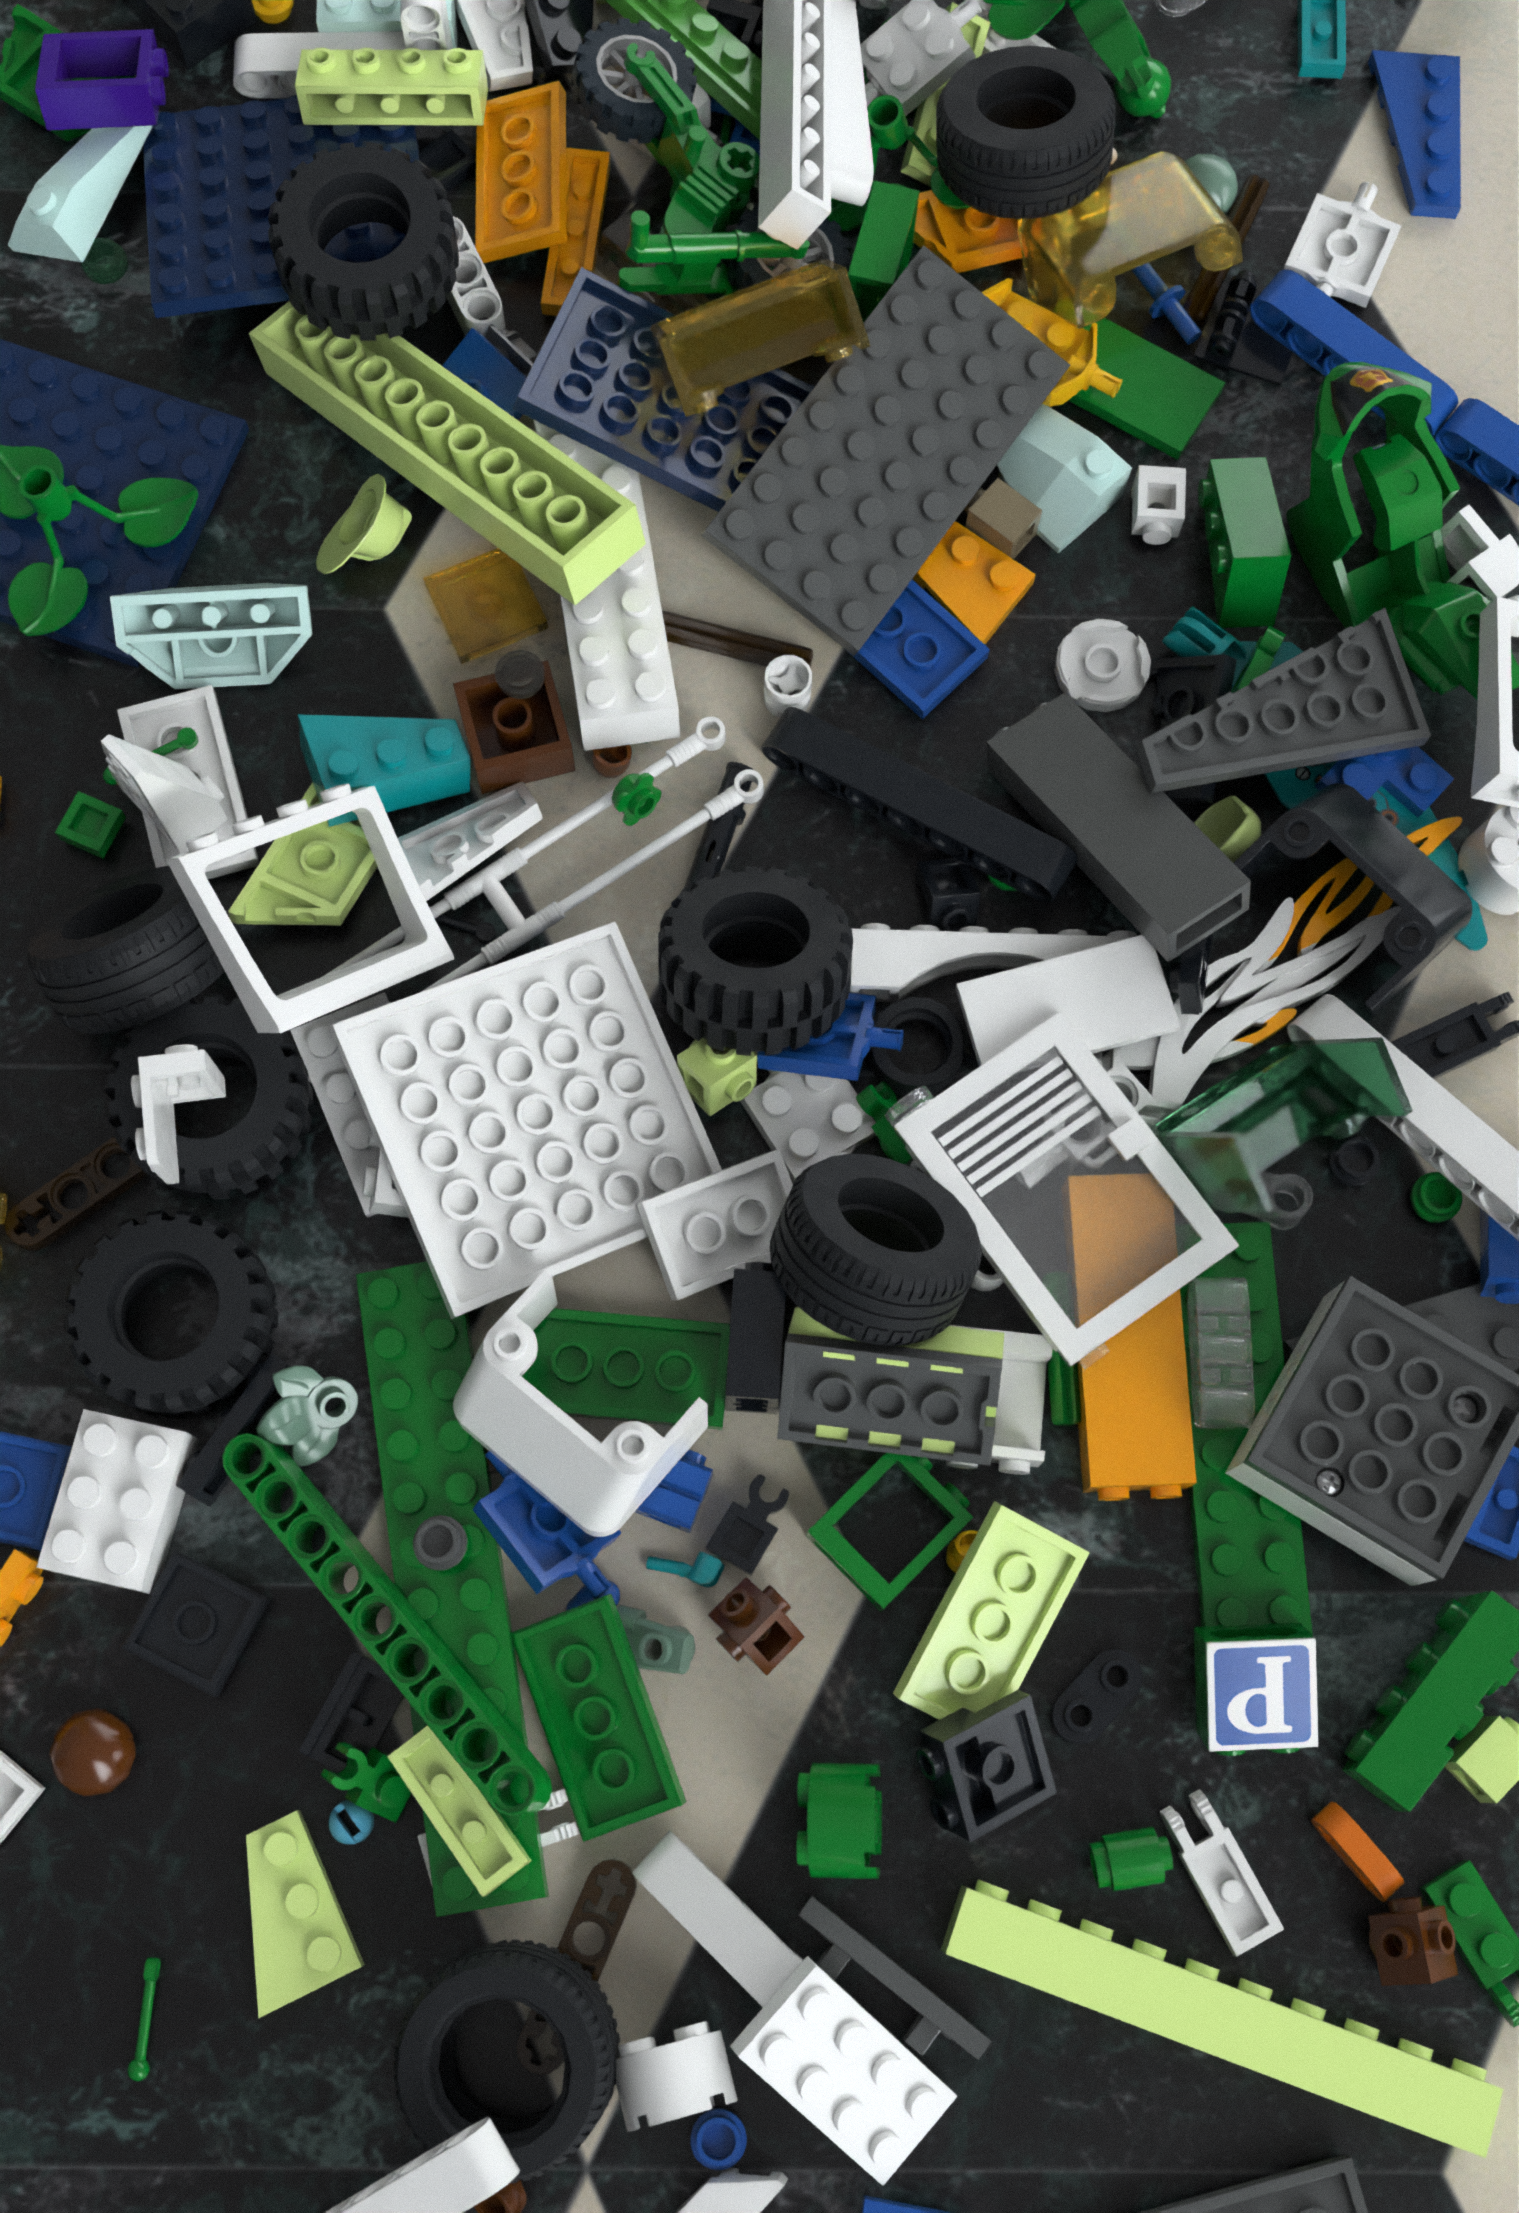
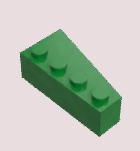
M1492 1590L1459 1597L1458 1600L1451 1598L1444 1604L1434 1620V1624L1439 1628L1429 1643L1421 1641L1413 1649L1404 1664L1409 1669V1672L1399 1687L1392 1684L1382 1694L1375 1706V1711L1379 1713V1716L1369 1731L1365 1728L1359 1730L1345 1750V1755L1349 1757V1760L1342 1771L1394 1811L1411 1812L1452 1758L1454 1750L1447 1745L1452 1737L1461 1740L1472 1731L1484 1716V1705L1480 1703L1484 1695L1489 1696L1493 1694L1501 1685L1506 1687L1519 1670L1513 1665L1514 1662L1512 1661V1658L1519 1651V1610Z

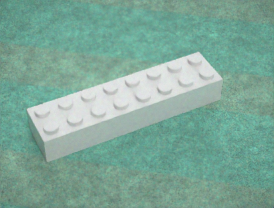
M534 420L536 434L636 505L646 542L640 550L577 605L572 604L560 595L583 749L588 751L680 738L678 702L639 473Z

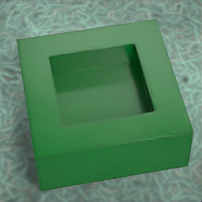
M78 791L55 834L61 841L104 859L126 816L121 809Z

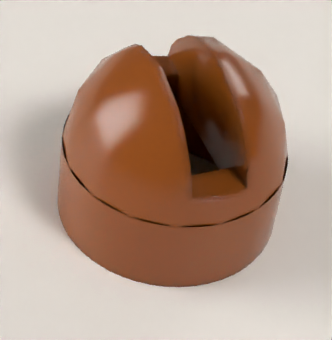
M623 745L593 750L592 762L598 774L606 778H617L625 773L631 761V746Z

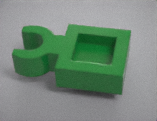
M1270 625L1267 627L1264 635L1260 636L1247 663L1235 681L1231 691L1232 694L1249 685L1253 679L1269 671L1275 659L1274 656L1286 634Z
M885 1081L875 1088L873 1085H869L856 1096V1100L860 1107L876 1121L871 1128L880 1139V1146L883 1152L894 1161L907 1166L911 1165L914 1159L905 1149V1141L894 1128V1125L912 1113L909 1108L901 1110L897 1104L895 1093Z
M338 1742L336 1749L348 1757L347 1765L339 1773H333L330 1770L324 1769L321 1773L323 1779L339 1790H348L345 1798L355 1805L396 1823L412 1792L387 1757L388 1754L372 1747L366 1757L363 1752L351 1744Z

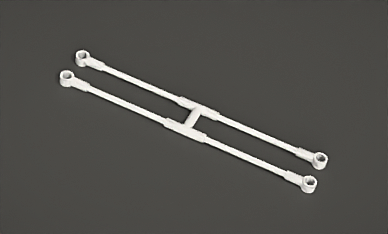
M716 717L703 718L698 722L695 733L674 747H671L670 750L666 751V756L638 774L649 773L656 777L671 766L678 767L703 750L715 751L720 749L726 741L723 722ZM707 729H716L720 732L714 739H707L703 736ZM752 769L739 772L735 777L734 785L712 800H709L708 803H705L703 805L704 809L559 903L553 901L527 919L521 914L500 881L514 873L515 870L528 863L527 859L613 804L612 793L614 789L523 848L519 849L516 847L502 856V858L489 864L452 888V890L444 893L445 898L431 906L430 910L435 919L449 909L456 910L474 897L484 893L508 928V931L485 945V947H482L480 954L423 991L472 974L487 963L493 965L494 962L548 929V927L564 919V913L709 819L714 821L741 803L753 804L759 801L764 793L761 775ZM747 781L755 782L758 785L752 792H745L740 787ZM402 926L325 975L394 946L405 938Z

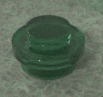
M96 238L84 262H81L82 269L87 278L98 284H111L120 280L127 272L129 264L124 249L108 238Z

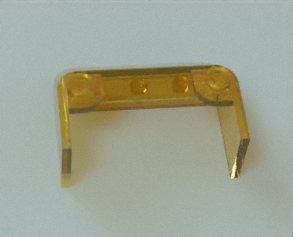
M829 259L801 266L664 319L649 327L678 405L686 417L717 406L719 404L717 396L724 393V388L810 355L816 357L824 355L826 362H832L853 353L852 345L857 346L861 350L871 346L846 267Z

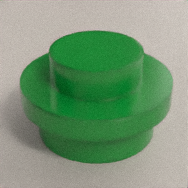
M1431 1172L1421 1176L1413 1184L1410 1192V1201L1414 1211L1422 1219L1432 1223H1442L1450 1220L1459 1212L1463 1196L1462 1191L1440 1172Z

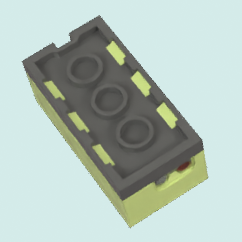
M795 1308L785 1342L777 1439L990 1466L996 1407L998 1406L1002 1373L1004 1333L948 1326L934 1337L918 1343L904 1346H881L857 1341L834 1332L812 1319L801 1308Z

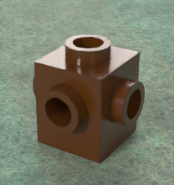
M747 1577L708 1614L713 1622L722 1630V1633L716 1638L718 1643L737 1662L746 1655L766 1676L805 1637L786 1616L791 1606L770 1585L761 1591Z
M1419 1896L1388 1900L1389 1910L1368 1916L1370 1923L1369 1944L1377 1960L1381 1986L1432 1984L1458 1975L1454 1955L1456 1945L1455 1933L1447 1920L1445 1905L1423 1906Z

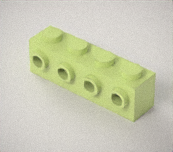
M315 48L313 50H301L295 90L303 125L483 126L488 84L483 50H465L462 48L450 50H420L417 48H407L404 50H375L372 48L329 50L327 48Z

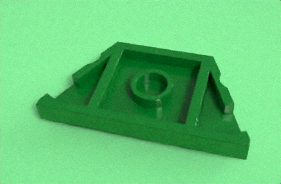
M17 4L12 12L15 22L11 38H5L1 52L3 61L0 65V99L46 128L35 91L43 34L64 32ZM114 76V77L72 78V81H75V80H97V79L135 78V77H133V76ZM92 128L50 131L68 142L88 133Z

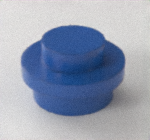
M715 2108L704 2112L695 2121L691 2131L690 2142L694 2156L703 2166L712 2170H724L734 2166L741 2159L746 2148L747 2136L741 2119L735 2113L727 2109Z

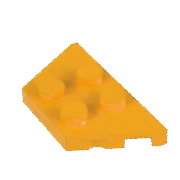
M929 190L919 193L914 243L920 248L924 245L957 273H962L1038 254L1044 217L1031 219L1000 218L982 213L972 207L953 209L940 203L933 191Z

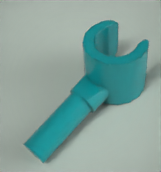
M699 1551L692 1566L684 1562L653 1556L648 1557L646 1565L647 1569L676 1574L705 1588H710L717 1584L725 1567L719 1559L702 1551Z

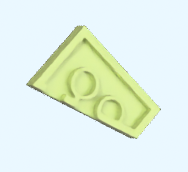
M296 1810L246 1835L258 2019L365 1965L301 1810Z

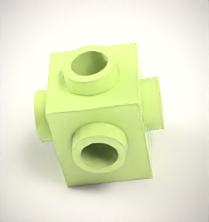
M701 1038L699 1041L695 1039L689 1048L677 1055V1065L691 1098L709 1116H712L733 1101L743 1100L757 1085L756 1051H751V1056L737 1055L735 1049L726 1047L724 1051L709 1047L707 1040Z

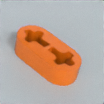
M1331 1801L1312 1818V1824L1323 1839L1360 1882L1380 1901L1385 1902L1405 1883L1393 1864L1353 1818L1337 1803Z

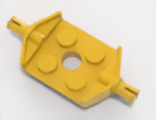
M1007 278L982 291L991 301L1070 364L1067 371L1042 404L1049 407L1062 405L1079 391H1087L1089 386L1111 396V398L1116 396L1123 379L1107 373L1096 364L1097 323L1093 322L1090 331H1087L1011 291L1013 282L1011 278Z

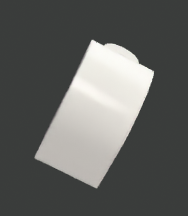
M1470 505L1457 512L1441 528L1446 559L1457 571L1446 583L1451 582L1473 588L1490 602L1497 596L1504 598L1519 584V547L1511 534L1499 541Z

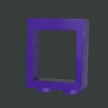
M153 29L43 34L35 91L46 129L67 130L157 125L159 106L166 104L163 78H168L169 76L167 54L164 48L157 47ZM136 76V78L72 81V78Z

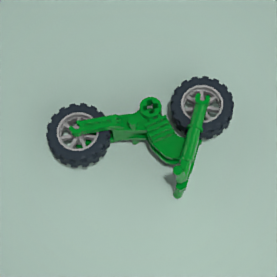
M628 18L617 19V22L614 24L605 21L598 24L595 32L592 29L585 34L582 44L580 43L578 46L570 81L571 86L574 87L572 92L573 100L576 105L580 104L582 107L580 113L588 122L593 120L597 124L596 129L606 135L608 132L617 135V140L628 142L629 138L637 139L638 144H644L661 166H666L673 179L670 190L671 202L666 211L660 234L649 235V214L642 210L634 211L631 215L630 241L625 249L626 255L636 263L667 264H656L655 267L622 268L619 270L618 281L615 285L631 293L655 292L658 295L721 293L723 296H729L731 293H736L743 303L748 301L753 305L752 310L762 317L766 313L773 316L772 321L783 324L785 320H792L794 325L806 324L807 319L811 318L815 322L824 318L827 310L832 312L847 285L848 271L853 257L849 256L851 245L848 238H843L840 234L842 228L835 220L830 222L828 219H825L798 250L768 236L765 231L758 228L759 203L754 205L751 213L748 210L745 212L750 198L749 191L754 187L759 173L760 157L752 147L745 143L732 142L721 148L713 141L699 121L696 107L692 104L697 84V76L693 75L695 65L691 57H686V48L680 41L675 43L670 39L671 34L661 27L658 31L650 27L651 23L639 20L638 24L630 23ZM612 65L616 71L604 69ZM611 85H617V86H619V87H618L617 89H615V88H614L613 86H611ZM643 94L650 97V99H644ZM738 223L732 232H724L727 225ZM721 259H726L725 264H720L719 267H716ZM814 261L819 270L807 263ZM799 275L809 279V281L801 282Z

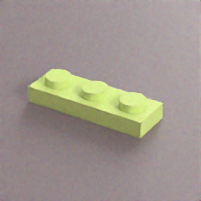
M428 1725L387 1756L482 1897L489 1895L532 1861L499 1812L491 1806Z

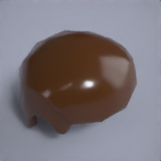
M96 1708L74 1713L55 1733L49 1755L53 1773L64 1787L76 1794L93 1796L111 1792L128 1777L136 1757V1748L133 1734L127 1724L109 1713L106 1709Z

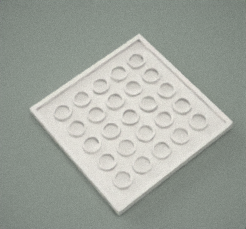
M616 921L332 1024L330 1028L451 1319L528 1288L543 1271L554 1277L647 1238L648 1235L639 1213L637 1202L722 1170Z

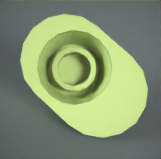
M375 474L362 485L351 506L324 539L316 560L317 570L321 573L328 574L334 572L350 557L366 561L381 559L390 554L399 544L412 520V514L406 507L386 493V482L383 476Z

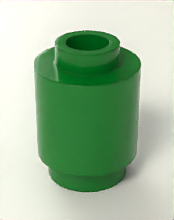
M1153 1826L1101 1835V1841L1089 1843L1090 1861L1097 1888L1110 1887L1112 1892L1161 1884L1165 1883V1871L1173 1870V1860L1168 1839L1166 1836L1157 1837Z

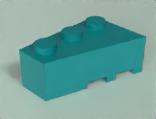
M298 714L300 748L320 802H323L320 795L321 791L349 783L351 791L362 787L375 786L386 813L470 792L471 758L455 719ZM353 811L326 821L330 827L359 819Z

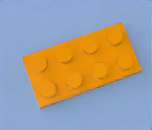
M560 81L497 97L486 102L484 125L476 126L475 248L483 264L567 243L566 92Z

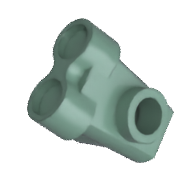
M623 1605L617 1607L639 1669L685 1674L689 1670L690 1662L695 1653L694 1636L686 1628L677 1625L666 1626L647 1619L646 1612L641 1609Z

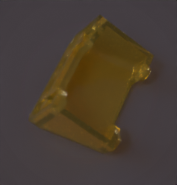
M1166 151L1152 154L1108 172L1101 185L1080 204L1064 212L1042 218L1019 219L1018 236L1030 299L1055 313L1077 329L1100 321L1113 309L1117 291L1114 276L1194 244L1198 263L1211 271L1224 270L1243 262L1241 239L1237 229L1182 158Z

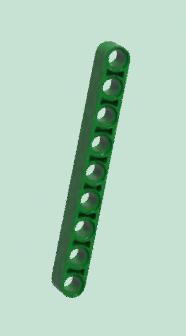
M251 1434L238 1435L230 1440L222 1456L223 1467L227 1475L491 1806L499 1813L508 1816L532 1814L543 1809L550 1800L552 1792L551 1779L547 1771L280 1444L272 1443L262 1437ZM260 1449L262 1453L261 1464L257 1470L251 1472L249 1466L251 1456ZM291 1487L294 1497L289 1509L283 1512L280 1500L285 1490ZM323 1526L326 1539L321 1549L315 1552L312 1547V1537L315 1531ZM355 1566L358 1571V1582L355 1588L348 1593L344 1587V1577L348 1569ZM387 1606L391 1612L392 1620L389 1628L381 1634L376 1626V1618L380 1610ZM420 1647L425 1654V1664L421 1672L414 1675L409 1668V1659L414 1649ZM453 1688L459 1696V1707L456 1713L449 1718L443 1711L442 1701L447 1691ZM486 1730L493 1738L494 1749L491 1756L484 1761L477 1753L476 1743L480 1734ZM519 1773L525 1776L529 1783L528 1797L522 1804H518L513 1799L510 1789L512 1780Z

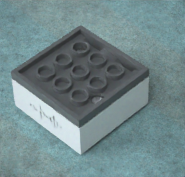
M1350 1276L1327 1293L1321 1300L1225 1474L1410 1586L1443 1579L1519 1437V1375Z

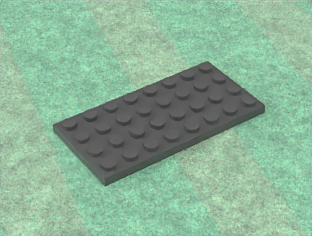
M923 245L705 529L702 537L854 656L1067 371L1070 364Z

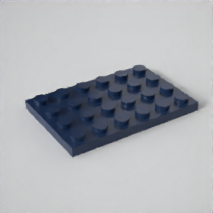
M581 267L516 398L513 409L719 512L814 387Z

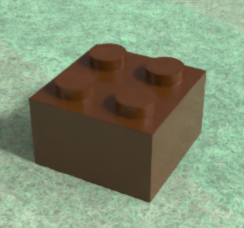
M548 660L453 683L482 794L502 790L521 781L526 784L576 771L571 741Z

